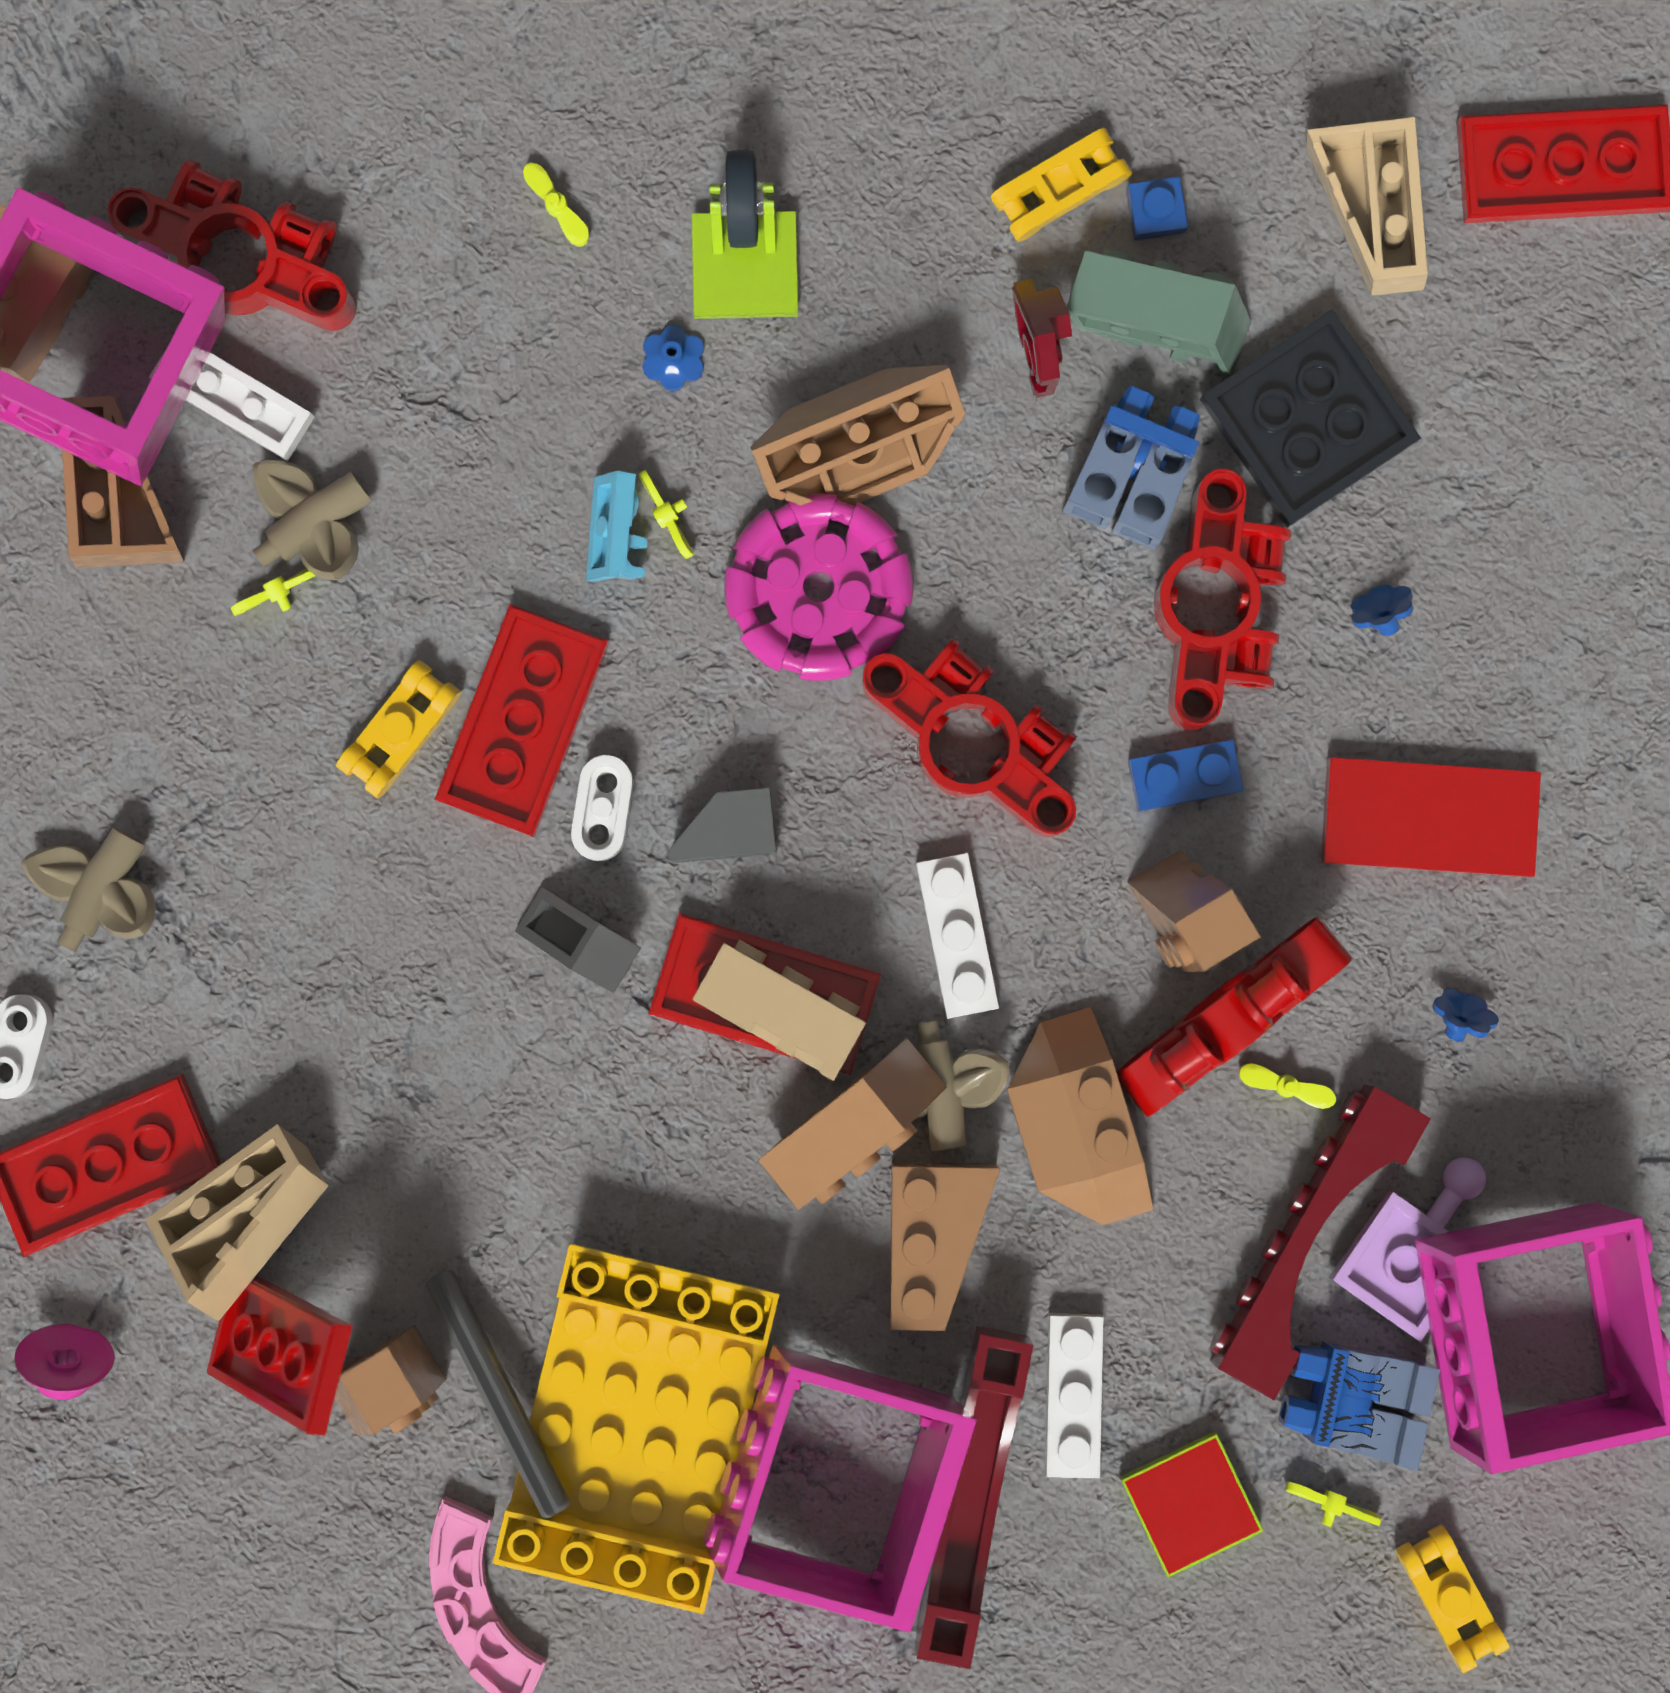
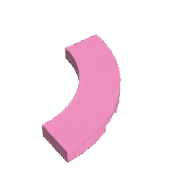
M445 1496L435 1518L429 1551L430 1578L434 1598L433 1605L440 1627L448 1644L451 1643L459 1658L469 1669L470 1675L489 1693H533L547 1658L528 1648L513 1635L499 1616L487 1586L485 1547L494 1517Z

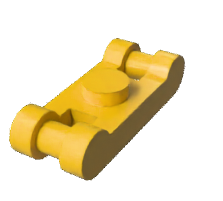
M1106 128L1098 129L1001 186L990 196L999 212L1005 211L1012 224L1009 230L1017 242L1028 239L1042 227L1103 191L1118 186L1131 176L1132 171L1125 159L1118 160L1110 147L1114 142ZM1093 158L1100 171L1090 176L1082 162ZM1033 191L1041 205L1029 212L1022 198Z
M421 659L409 668L400 685L356 741L343 752L336 763V767L348 777L354 774L365 782V790L377 799L381 798L388 791L454 707L462 694V691L451 682L443 684L432 675L433 668ZM418 692H421L431 700L430 706L423 714L410 704ZM376 746L390 755L381 767L367 758Z
M1440 1524L1427 1531L1428 1538L1413 1546L1410 1542H1407L1394 1550L1452 1659L1461 1673L1464 1674L1477 1667L1476 1660L1491 1652L1497 1656L1510 1649V1646L1458 1554L1452 1538L1445 1527ZM1440 1557L1444 1567L1427 1575L1423 1565ZM1474 1620L1480 1633L1463 1641L1457 1629Z

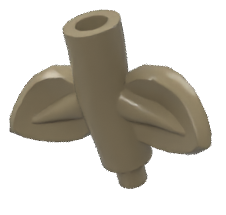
M261 460L254 463L253 478L262 506L269 515L280 519L265 531L268 539L252 550L260 563L266 567L281 556L287 562L300 552L304 566L313 575L327 580L342 578L357 560L359 547L357 536L346 523L340 520L373 502L354 474L350 471L336 481L319 489L318 483L311 472L300 465L278 460Z
M113 827L93 857L78 845L57 844L34 851L21 861L25 874L38 890L55 901L68 902L60 918V921L66 924L57 940L59 945L76 952L84 936L94 937L100 924L110 934L126 939L143 936L149 931L156 911L154 894L145 883L132 877L124 878L143 852L146 844Z
M938 1021L917 1024L920 1045L914 1047L941 1078L947 1088L916 1119L928 1114L931 1151L966 1146L964 1107H987L999 1097L1008 1080V1061L999 1054L985 1049L965 1050L953 1059L949 1040L941 1041Z

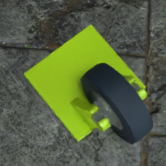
M752 150L727 151L726 183H710V213H692L694 319L798 317L796 211L775 212L774 182H757L756 155H754Z

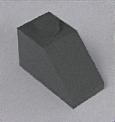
M759 780L728 782V792H717L668 850L669 862L674 864L777 854L770 788L759 789Z
M544 887L540 889L515 930L516 933L570 970L612 993L615 992L623 977L629 971L632 962L641 949L640 946Z

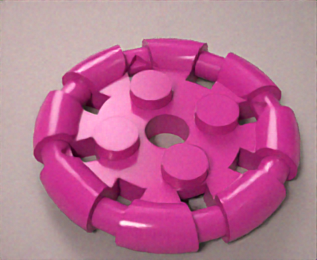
M810 493L807 497L813 500L812 502L800 506L786 500L787 504L771 512L766 508L745 527L733 546V549L737 552L732 567H726L724 596L730 620L735 619L743 633L740 640L758 660L779 673L783 668L801 674V680L829 681L851 676L852 669L870 661L877 655L887 653L905 627L901 623L906 606H912L913 575L908 554H902L894 540L898 536L897 533L878 513L858 501L855 506L836 500L837 494ZM830 520L849 526L845 541L838 535L826 534ZM797 523L803 537L795 539L786 545L779 531ZM876 549L883 564L869 572L862 555ZM756 558L771 563L768 567L767 580L752 575ZM824 574L832 580L834 591L827 600L816 602L805 595L803 586L810 576ZM870 595L886 600L881 616L865 612L869 604ZM769 603L776 620L762 625L754 610ZM852 630L858 643L841 651L834 639ZM793 633L812 639L807 654L789 649Z

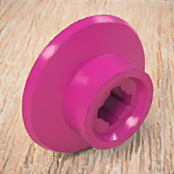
M57 1324L40 1328L27 1335L17 1346L14 1361L21 1376L29 1384L36 1387L40 1393L52 1399L67 1400L82 1395L87 1389L102 1381L114 1365L115 1354L111 1343L99 1332L72 1324Z

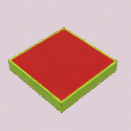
M1215 1431L1119 1477L1167 1578L1264 1532Z

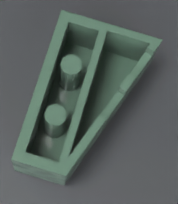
M1112 249L1104 250L1103 254L1085 251L1067 303L1070 318L1076 328L1139 348L1142 342L1171 349L1170 359L1186 364L1189 355L1216 363L1219 366L1216 375L1229 378L1235 372L1251 324V319L1237 287L1233 285L1232 280L1213 272H1204L1202 277L1185 274L1180 267L1165 261H1153L1152 266L1133 262V258L1129 255Z

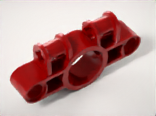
M191 159L187 160L180 168L166 200L133 187L121 189L110 199L107 208L108 219L126 240L137 244L140 240L149 242L163 250L168 255L167 260L188 269L189 265L199 267L201 257L205 256L212 246L210 240L225 230L238 228L243 233L257 240L262 235L265 238L267 249L266 260L261 259L257 269V279L241 290L231 292L224 287L225 314L248 315L270 305L330 331L342 330L355 317L357 308L351 292L340 277L323 269L336 235L337 226L334 221L327 218L322 222L296 211L294 204L284 201L277 208L270 224H268L257 212L238 204L242 189L241 181L232 177L224 180L201 170L200 163ZM141 209L148 210L147 218L143 224L138 227H128V221L132 213ZM332 291L340 293L339 302L333 309L329 311L317 310L318 300L323 294Z
M1216 469L1208 473L1194 490L1191 501L1186 552L1174 561L1164 573L1154 595V613L1157 623L1163 634L1175 644L1168 713L1172 721L1179 728L1188 731L1198 730L1208 725L1219 715L1223 703L1224 685L1256 689L1274 688L1275 680L1270 676L1273 645L1279 644L1280 635L1275 632L1250 628L1260 610V585L1277 586L1286 584V574L1282 572L1285 542L1291 540V530L1281 526L1243 522L1246 486L1237 473L1228 469ZM1217 485L1225 488L1231 496L1230 507L1219 509L1211 505L1206 496L1207 488ZM1192 566H1201V570L1210 573H1219L1221 569L1234 579L1241 592L1237 599L1234 617H1240L1237 626L1222 636H1215V630L1204 629L1190 632L1178 621L1171 606L1175 607L1177 604L1178 589L1177 587H1172L1178 573ZM1194 691L1200 693L1205 698L1207 712L1203 718L1191 717L1184 711L1182 699L1186 692Z
M955 637L947 644L923 675L894 654L883 653L868 661L863 671L862 681L865 695L872 703L918 739L917 754L920 766L927 779L936 788L946 794L961 798H973L987 794L1031 831L1042 837L1060 835L1072 826L1076 818L1074 799L1065 789L1048 777L1047 774L1076 740L1077 735L1073 732L1064 733L1042 715L1043 708L1037 703L1017 727L1013 717L1006 708L992 698L978 694L995 670L991 666L983 668L959 648L961 642ZM882 667H890L896 670L901 679L899 688L891 693L877 691L871 682L873 672ZM960 709L978 710L982 712L980 714L981 718L993 729H996L997 726L1002 729L1006 741L1005 760L1000 757L986 774L990 778L989 780L976 784L958 783L954 781L957 777L956 774L941 764L937 768L933 763L929 750L930 733L932 730L936 734L941 731L950 719L946 714ZM1046 798L1055 799L1063 806L1064 819L1060 825L1050 827L1041 823L1036 813L1040 800Z
M1319 916L1314 917L1254 964L1218 987L1179 1022L1116 1071L1120 1085L1146 1117L1155 1114L1177 1096L1187 1091L1190 1086L1211 1070L1226 1063L1251 1045L1284 1014L1301 1001L1307 999L1314 991L1343 970L1352 961L1353 957Z

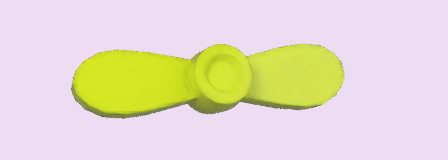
M527 163L523 169V177L527 185L545 201L547 212L558 219L568 241L577 247L586 245L589 241V230L586 224L568 208V202L564 195L556 192L546 170L536 163Z
M646 469L638 473V476L656 505V508L652 510L654 517L662 529L668 528L682 556L686 559L694 555V552L675 522L679 519L677 514L688 508L683 499L672 505L669 501L664 502Z
M306 568L287 580L280 576L264 584L263 588L265 591L236 603L230 609L234 616H238L270 599L272 603L277 601L284 612L292 608L286 596L291 593L289 588L303 583L315 575Z
M1252 1063L1244 1064L1238 1070L1240 1080L1250 1087L1276 1090L1282 1097L1289 1098L1295 1096L1303 1102L1321 1109L1330 1108L1336 1102L1335 1093L1323 1085L1298 1082L1292 1075L1285 1074L1279 1076L1263 1066Z
M1287 1482L1285 1491L1321 1504L1320 1509L1325 1511L1321 1522L1323 1525L1332 1527L1335 1515L1341 1516L1344 1512L1380 1526L1382 1517L1379 1514L1346 1503V1496L1330 1490H1326L1323 1495L1293 1482Z

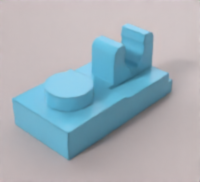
M614 471L594 477L586 581L599 582L613 578L632 580L645 575V568L635 567L627 559V552L630 549L639 550L647 548V539L645 537L629 534V527L632 526V519L637 513L639 504L638 493L635 490L636 474Z

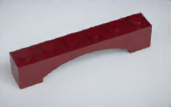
M1364 1084L1360 1092L1354 1089L1346 1098L1339 1113V1117L1344 1119L1334 1138L1327 1136L1321 1143L1313 1160V1163L1318 1166L1308 1185L1302 1182L1293 1193L1287 1210L1292 1212L1283 1231L1275 1229L1268 1238L1261 1254L1266 1259L1263 1267L1256 1278L1250 1275L1245 1280L1235 1301L1236 1304L1240 1305L1238 1312L1231 1324L1222 1323L1210 1344L1209 1349L1214 1352L1210 1361L1219 1370L1275 1401L1300 1356V1353L1291 1346V1310L1299 1274L1317 1234L1340 1202L1364 1179L1393 1161L1406 1165L1431 1120L1430 1117L1375 1086Z
M976 1326L961 1405L977 1421L927 1578L915 1638L917 1659L971 1669L981 1618L983 1590L998 1502L1021 1400L1024 1397L1034 1346L1029 1336Z

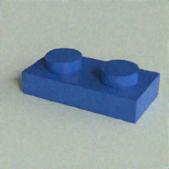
M1234 740L1128 760L1138 812L1244 791Z

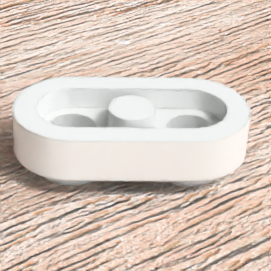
M602 755L591 759L583 767L579 778L571 838L576 850L582 856L593 861H606L613 858L621 851L625 843L634 780L629 767L617 757ZM602 775H615L617 786L612 792L604 793L600 791L598 781ZM598 825L605 826L609 831L608 840L601 845H595L590 839L591 830Z
M13 995L0 1004V1066L6 1062L13 1069V1077L9 1082H5L0 1078L1 1099L17 1098L27 1094L33 1089L39 1077L53 1025V1015L48 1004L35 995ZM19 1011L23 1012L27 1017V1025L22 1031L17 1030L13 1024L14 1015Z

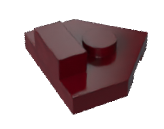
M1032 279L1014 282L1012 293L1016 324L1021 347L1024 348L1028 368L1032 375L1029 376L1033 396L1036 395V398L1053 395L1060 379L1059 364L1063 362L1059 339L1072 336L1070 313L1058 287L1037 291Z

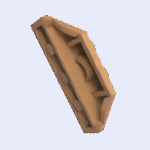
M948 365L887 368L788 409L750 448L770 497L782 501L784 499L801 506L813 501L807 497L810 493H830L838 495L836 500L855 505L857 501L863 502L927 475L947 445L955 426L958 427L963 420L965 412Z
M1088 1007L1040 1022L1007 1087L1008 1096L1038 1192L1101 1225L1152 1211L1153 1205L1143 1157L1112 1057L1092 1008Z

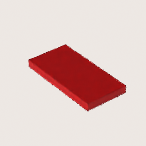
M1668 105L1460 116L1456 122L1464 224L1670 212V124Z
M510 604L434 800L535 838L604 659L609 641Z
M1330 757L1327 759L1321 863L1527 878L1535 877L1541 772Z
M679 913L648 1013L659 1018L789 1056L777 1049L776 1046L747 1032L692 1000L724 943L735 948L740 939L765 953L767 957L763 965L780 975L784 968L788 966L814 981L809 989L814 994L828 1001L832 992L858 1005L861 1008L856 1017L865 1023L868 1020L881 974ZM865 1026L839 1072L851 1075Z
M183 1074L1 1151L0 1201L22 1255L26 1257L192 1186L220 1166L221 1163Z
M256 1275L219 1320L206 1372L304 1433L325 1436L353 1325Z

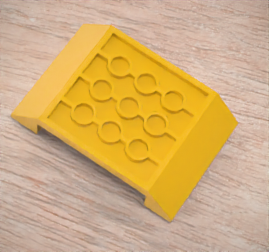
M570 1243L556 1296L559 1298L530 1418V1423L570 1500V1505L550 1518H543L518 1471L511 1501L504 1513L492 1564L704 1614L715 1565L708 1552L709 1547L704 1545L705 1531L713 1513L720 1514L726 1495L721 1493L722 1477L728 1462H736L742 1442L737 1440L739 1423L745 1409L752 1410L757 1390L754 1388V1377L761 1358L765 1356L780 1293Z

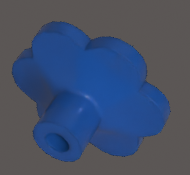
M669 325L665 327L661 335H650L644 341L643 350L647 356L642 367L644 374L650 380L660 381L666 390L678 391L684 386L686 381L693 382L702 376L704 369L700 358L704 353L703 342L697 336L686 335L681 326ZM670 351L677 352L674 356L668 355Z
M1387 584L1372 588L1368 595L1360 596L1351 603L1353 612L1351 620L1353 625L1357 628L1372 627L1375 630H1379V633L1383 636L1397 633L1400 629L1398 620L1409 616L1414 609L1411 601L1413 598L1411 589L1407 586L1393 588Z
M1448 988L1443 991L1441 996L1436 997L1432 1004L1433 1010L1443 1017V1021L1447 1026L1445 1029L1446 1036L1454 1041H1463L1467 1033L1478 1038L1487 1037L1490 1029L1496 1028L1499 1022L1496 1013L1487 1009L1486 1001L1475 994L1464 995L1456 989Z

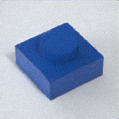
M1180 176L1128 184L1126 194L1134 241L1186 232L1188 224Z

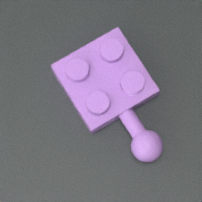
M1456 1158L1446 1166L1443 1172L1445 1188L1426 1215L1394 1192L1388 1190L1329 1276L1335 1283L1420 1342L1430 1329L1415 1239L1449 1232L1444 1227L1461 1202L1477 1197L1484 1190L1486 1185L1485 1170L1479 1162L1472 1158Z

